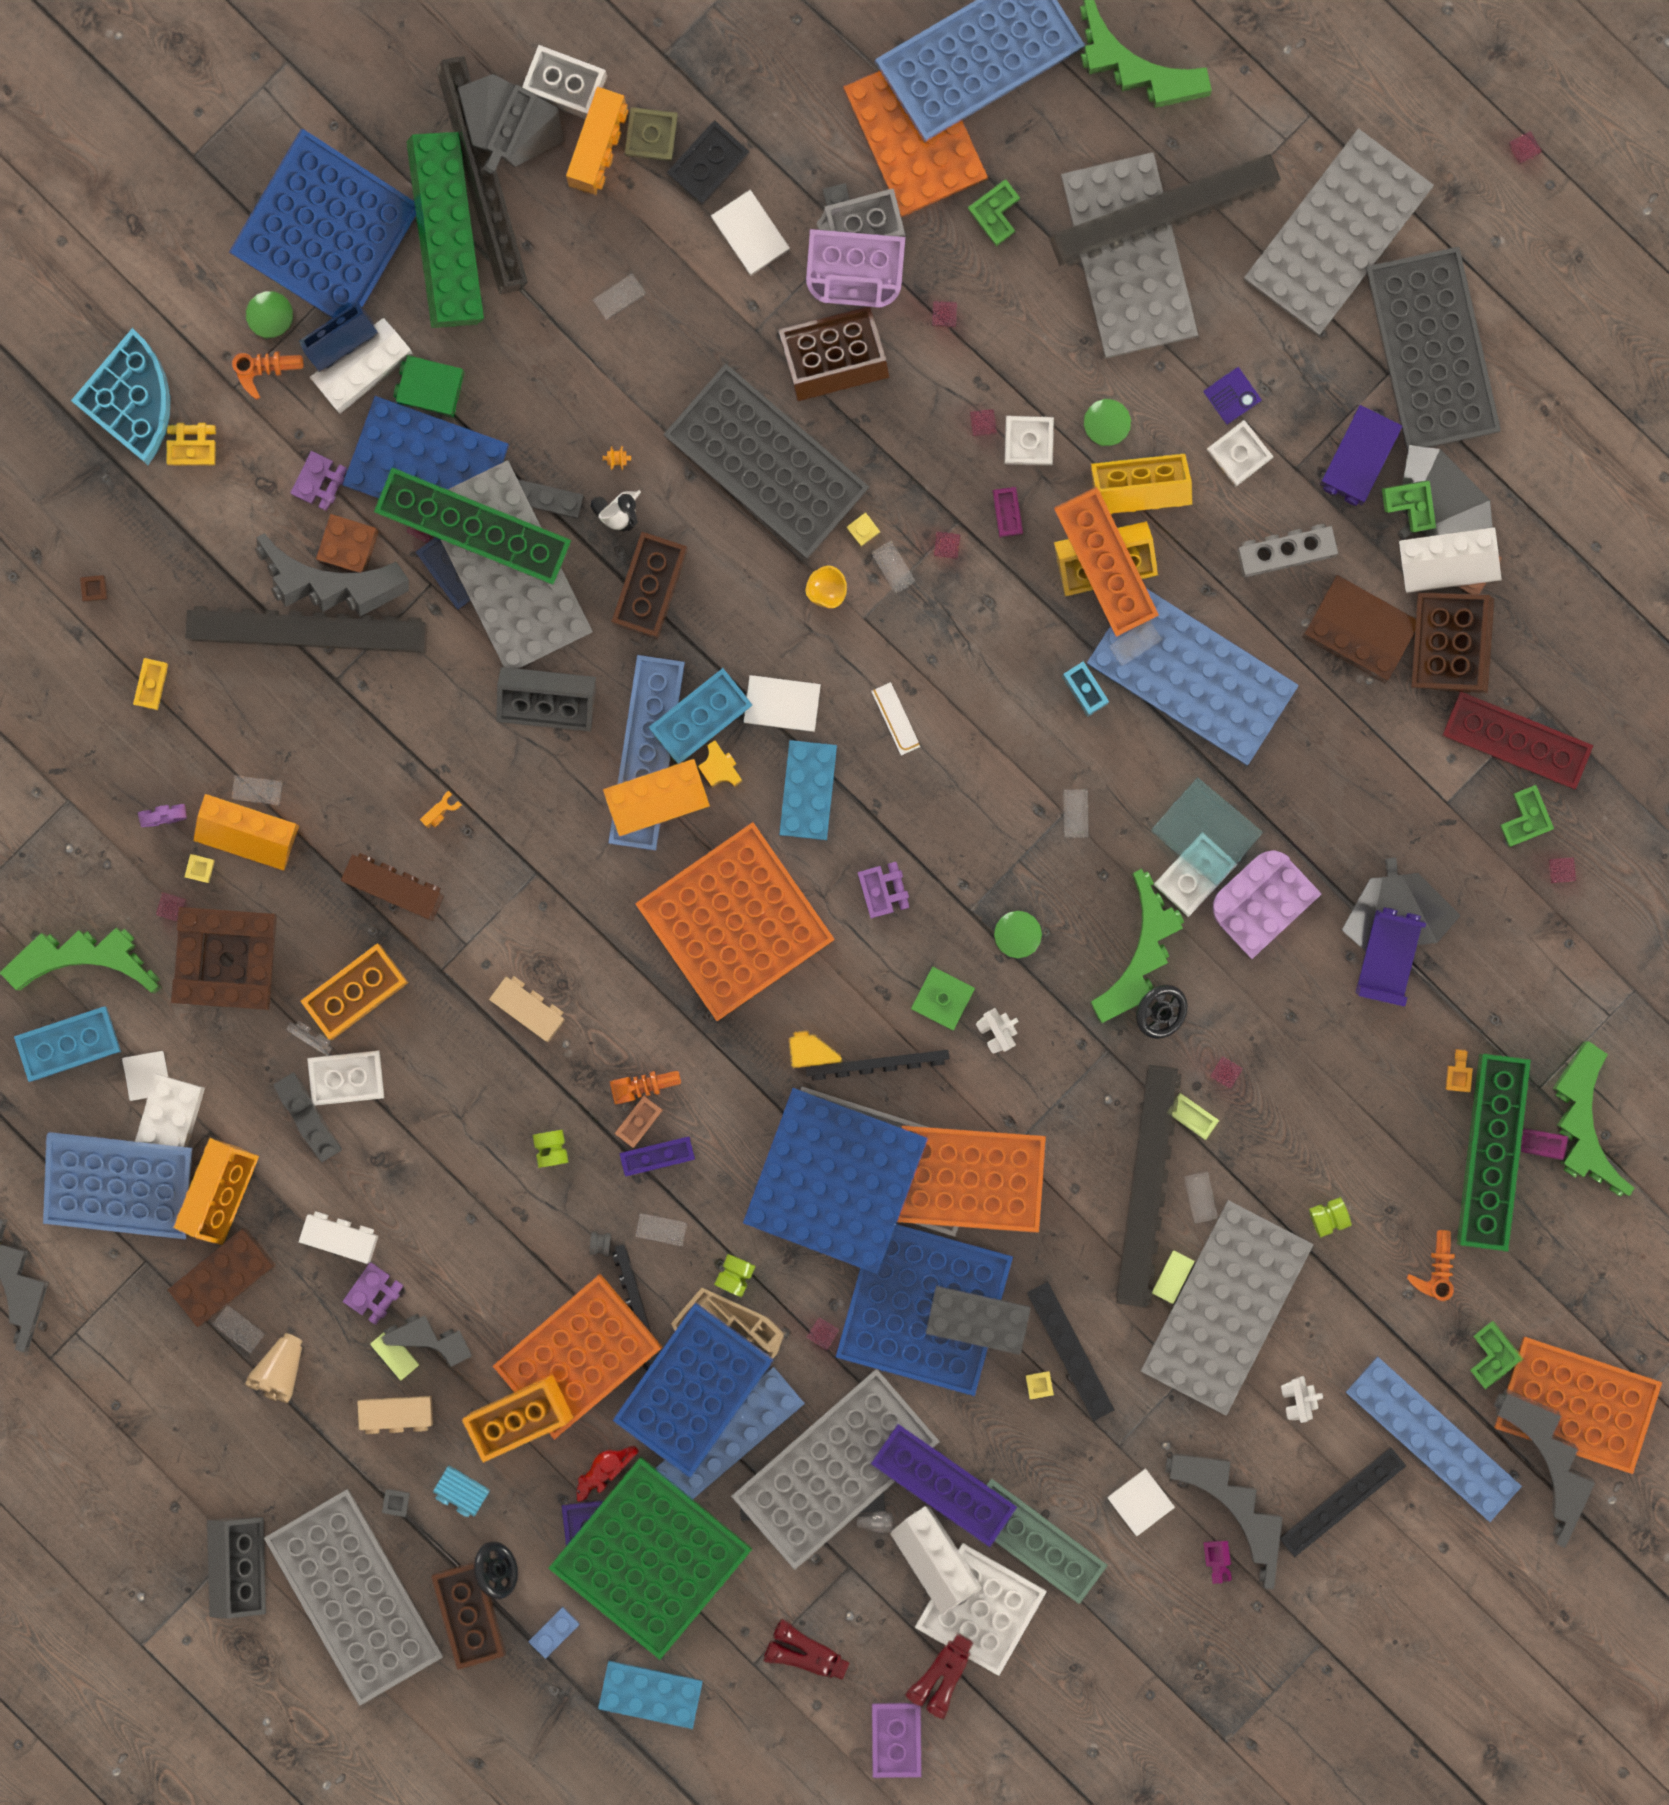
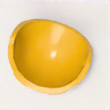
M823 566L815 570L807 582L806 596L817 606L825 608L838 607L843 602L847 591V584L843 573L833 566Z

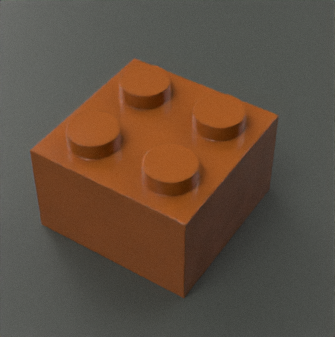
M330 514L316 560L321 564L351 573L366 572L379 531L375 527Z

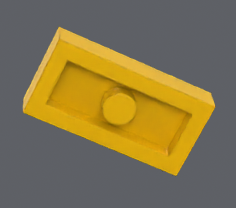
M144 658L133 702L134 705L158 710L168 663Z

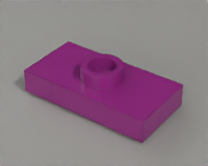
M1016 487L993 490L999 538L1023 535Z
M1523 1128L1520 1152L1565 1161L1569 1138L1568 1136Z

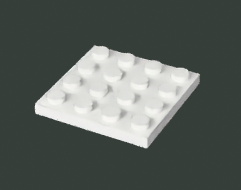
M962 1543L958 1551L982 1589L943 1615H941L932 1599H930L915 1628L944 1645H947L949 1640L953 1641L957 1633L962 1634L974 1643L970 1649L971 1655L969 1659L999 1676L1047 1591Z

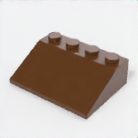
M870 306L779 330L797 401L890 378L887 360Z
M1336 575L1302 637L1377 680L1386 683L1415 632L1416 619Z
M1418 593L1412 688L1488 694L1494 613L1493 597L1479 594Z

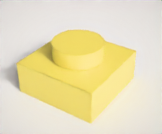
M866 513L847 526V529L861 547L880 533Z
M190 854L185 878L209 883L215 860Z
M1049 1371L1025 1375L1030 1399L1054 1395Z

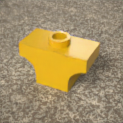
M716 741L707 745L709 756L698 767L711 787L720 782H729L734 787L740 784L742 779L733 767L736 765V762L730 753L724 754Z

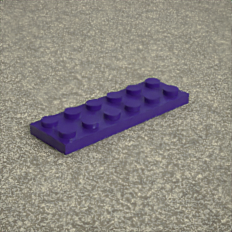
M899 1424L896 1425L870 1463L989 1547L1017 1508V1506Z

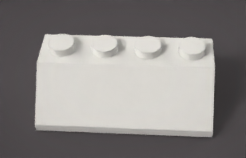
M384 318L375 324L378 333L371 340L363 342L350 354L344 355L335 361L332 366L320 372L317 371L310 376L311 380L339 414L396 370L402 361H406L407 355L413 356L410 348Z
M1495 527L1399 541L1406 593L1502 580Z
M923 1507L905 1519L890 1533L941 1615L982 1589L931 1507Z

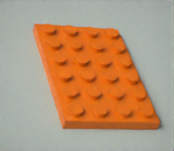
M880 71L844 86L846 96L888 189L894 188L901 217L988 179L962 120L924 142Z
M914 1126L901 1127L902 1129L927 1137L928 1140L898 1222L1039 1232L1046 1136Z
M599 1274L495 1363L493 1368L514 1392L553 1375L574 1417L566 1425L549 1432L555 1440L663 1347L605 1278Z
M1523 1336L1519 1348V1354L1523 1357V1360L1513 1368L1507 1389L1559 1411L1561 1418L1553 1435L1576 1444L1578 1448L1576 1456L1633 1474L1662 1382ZM1500 1416L1497 1417L1495 1429L1531 1440L1528 1435L1513 1423Z

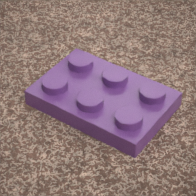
M872 1703L873 1778L921 1777L920 1706L914 1703Z

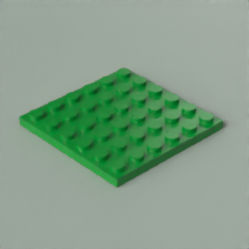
M640 1457L548 1569L660 1660L752 1551V1547Z

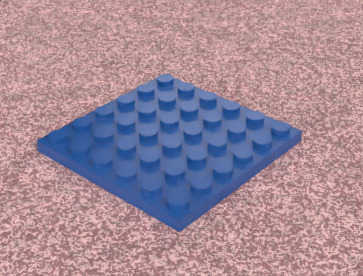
M300 129L228 253L326 315L334 318L357 301L363 307L416 216L415 204L412 199L306 130Z
M792 1088L743 1223L878 1274L928 1138Z
M896 1224L879 1273L875 1274L860 1268L836 1358L975 1396L988 1347L925 1333L935 1287L937 1285L1001 1300L1013 1256Z

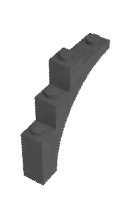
M265 533L256 537L257 547L255 551L261 561L265 560L268 564L267 568L273 579L271 591L277 601L281 600L285 607L309 595L313 605H318L322 612L346 600L348 607L352 611L355 610L359 617L409 591V579L397 562L361 573L327 572L306 566L290 558L277 548Z

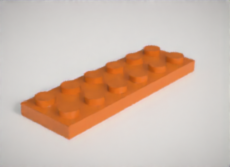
M1098 487L1054 507L1115 636L1117 637L1159 616Z

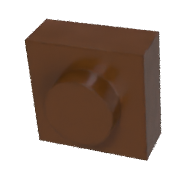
M104 575L80 577L83 602L108 600Z

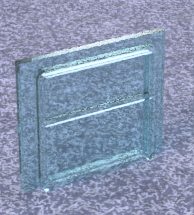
M1198 777L1151 830L1215 886L1224 879L1238 861H1241L1244 854L1263 834L1259 828Z

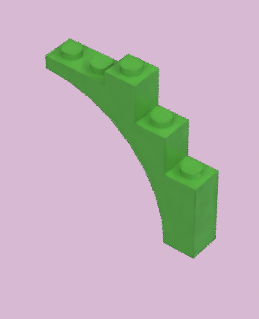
M1083 0V6H1080L1082 21L1086 20L1088 29H1085L1087 43L1092 45L1085 46L1084 54H1081L1083 68H1087L1089 74L1117 69L1114 71V79L1116 85L1121 86V91L1149 85L1150 87L1146 88L1149 102L1153 101L1154 108L1210 96L1212 89L1207 67L1189 70L1173 69L1152 64L1134 55L1121 45L1107 29L1099 15L1095 0Z
M1142 869L1132 874L1139 892L1142 909L1141 933L1138 946L1130 965L1120 979L1108 991L1090 1002L1100 1023L1139 1005L1145 994L1153 989L1150 980H1144L1143 975L1168 963L1166 958L1169 957L1165 946L1163 944L1159 946L1157 941L1183 929L1181 924L1184 923L1180 912L1178 910L1174 911L1172 907L1163 911L1162 907L1165 904L1159 893L1154 894L1151 885L1154 883L1148 871L1144 873Z
M115 928L97 946L95 945L97 940L88 931L84 933L78 930L60 948L57 947L60 944L59 941L52 934L47 936L41 933L0 972L10 985L19 991L36 978L50 971L67 966L85 964L106 966L121 971L137 980L151 993H156L162 987L158 983L160 978L151 969L148 972L142 966L144 961L135 952L132 955L129 953L136 947L132 942L135 938L125 928L123 930Z
M1584 1041L1552 1088L1557 1092L1555 1095L1557 1098L1565 1103L1572 1102L1556 1125L1561 1129L1559 1133L1563 1136H1568L1571 1141L1573 1138L1576 1139L1567 1152L1565 1161L1562 1160L1560 1164L1565 1166L1564 1171L1574 1178L1577 1175L1584 1177L1589 1171L1591 1172L1589 1177L1600 1184L1602 1181L1609 1184V1190L1617 1196H1630L1635 1188L1624 1180L1608 1162L1599 1145L1593 1124L1592 1102L1594 1086L1599 1070L1608 1054L1589 1041Z

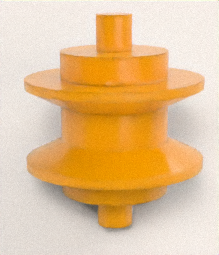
M611 446V450L607 451V456H603V461H607V465H611V470H613L615 465H619L621 470H623V465H627V461H631V456H627V451H623V446H621L620 451H614Z

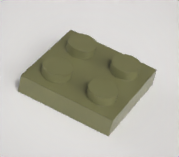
M631 107L625 156L672 162L678 113Z

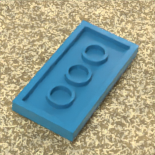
M722 668L649 726L648 729L673 760L680 764L748 710L752 703L724 668Z
M789 741L779 836L827 841L837 745Z
M107 1006L14 1036L28 1082L121 1052Z
M608 1661L598 1709L693 1729L703 1680Z

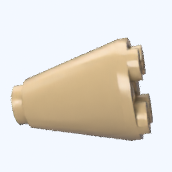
M285 1333L284 1337L275 1343L252 1370L245 1385L257 1391L258 1389L265 1391L263 1395L271 1400L277 1401L278 1399L288 1403L293 1394L303 1341L291 1334Z

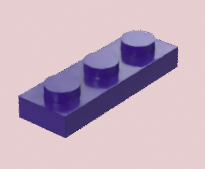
M690 1136L619 1153L625 1177L695 1160Z

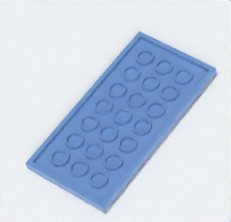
M976 0L875 59V64L923 141L926 142L1085 47V44L1057 0Z
M1147 589L1159 616L1117 637L1110 626L1086 664L1248 766L1299 685Z

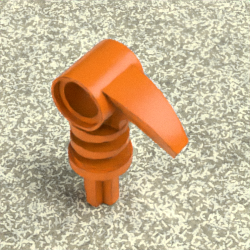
M274 352L273 357H270L269 353L265 354V357L257 354V358H252L246 353H240L234 357L232 366L244 389L257 400L261 397L253 383L255 376L263 375L265 371L267 375H271V371H275L278 376L282 374V370L302 369L304 361L302 355L280 356V352ZM242 361H250L248 370H239V364Z
M652 1071L649 1073L650 1077L646 1078V1074L641 1075L642 1079L639 1080L638 1076L633 1077L634 1081H631V1077L609 1081L614 1104L636 1100L635 1095L641 1098L642 1093L649 1096L651 1091L659 1095L660 1089L680 1085V1074L678 1071H672L656 1075V1072Z
M1449 1230L1437 1231L1436 1253H1431V1257L1436 1258L1435 1263L1432 1264L1435 1267V1272H1431V1279L1426 1282L1411 1274L1407 1276V1280L1417 1290L1440 1301L1450 1299L1454 1293L1453 1285L1449 1281V1276H1453V1273H1449V1269L1453 1268V1265L1450 1264V1259H1454L1455 1254H1450L1451 1231ZM1439 1283H1444L1447 1286V1293L1444 1296L1436 1294L1435 1289Z

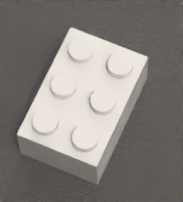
M538 45L522 88L536 94L537 97L556 106L558 109L586 119L597 86L603 88L607 75L604 69Z
M155 1074L135 1142L188 1148L205 1088Z

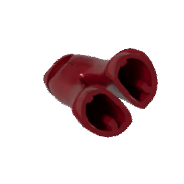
M780 1619L774 1630L773 1638L793 1645L806 1652V1654L799 1653L770 1640L763 1662L790 1665L828 1678L834 1676L843 1680L850 1662L841 1659L840 1654H837L825 1645L802 1634L788 1621Z
M957 1633L954 1640H949L925 1674L907 1690L904 1696L912 1703L923 1706L938 1679L944 1676L941 1684L926 1706V1710L929 1713L944 1720L955 1686L971 1655L970 1649L974 1644L973 1641Z

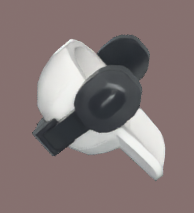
M641 491L622 492L609 505L603 497H595L591 501V509L607 527L622 532L630 531L638 523L635 500Z

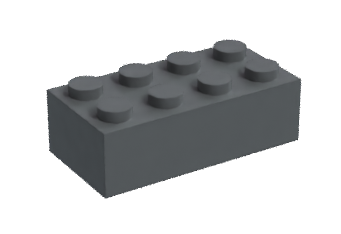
M936 1285L925 1333L1021 1355L1031 1307Z

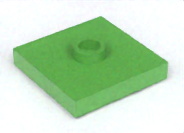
M932 967L911 1010L954 1031L975 988Z

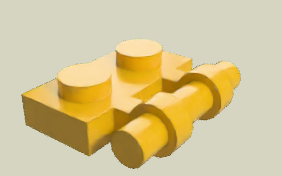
M177 423V425L167 426L168 435H176V440L167 441L168 466L216 465V442L214 440H206L207 434H216V425H206V423L185 425V423ZM185 434H198V440H185Z

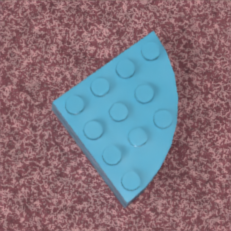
M132 328L71 401L149 465L159 451L167 432L170 418V392L161 362L150 345Z

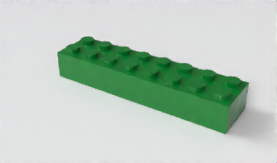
M459 132L412 134L406 141L431 328L477 325L484 319Z
M393 467L390 470L374 510L375 513L552 585L556 581L571 544L570 539Z
M1479 1054L1456 1245L1501 1251L1509 1250L1531 1064L1530 1059Z

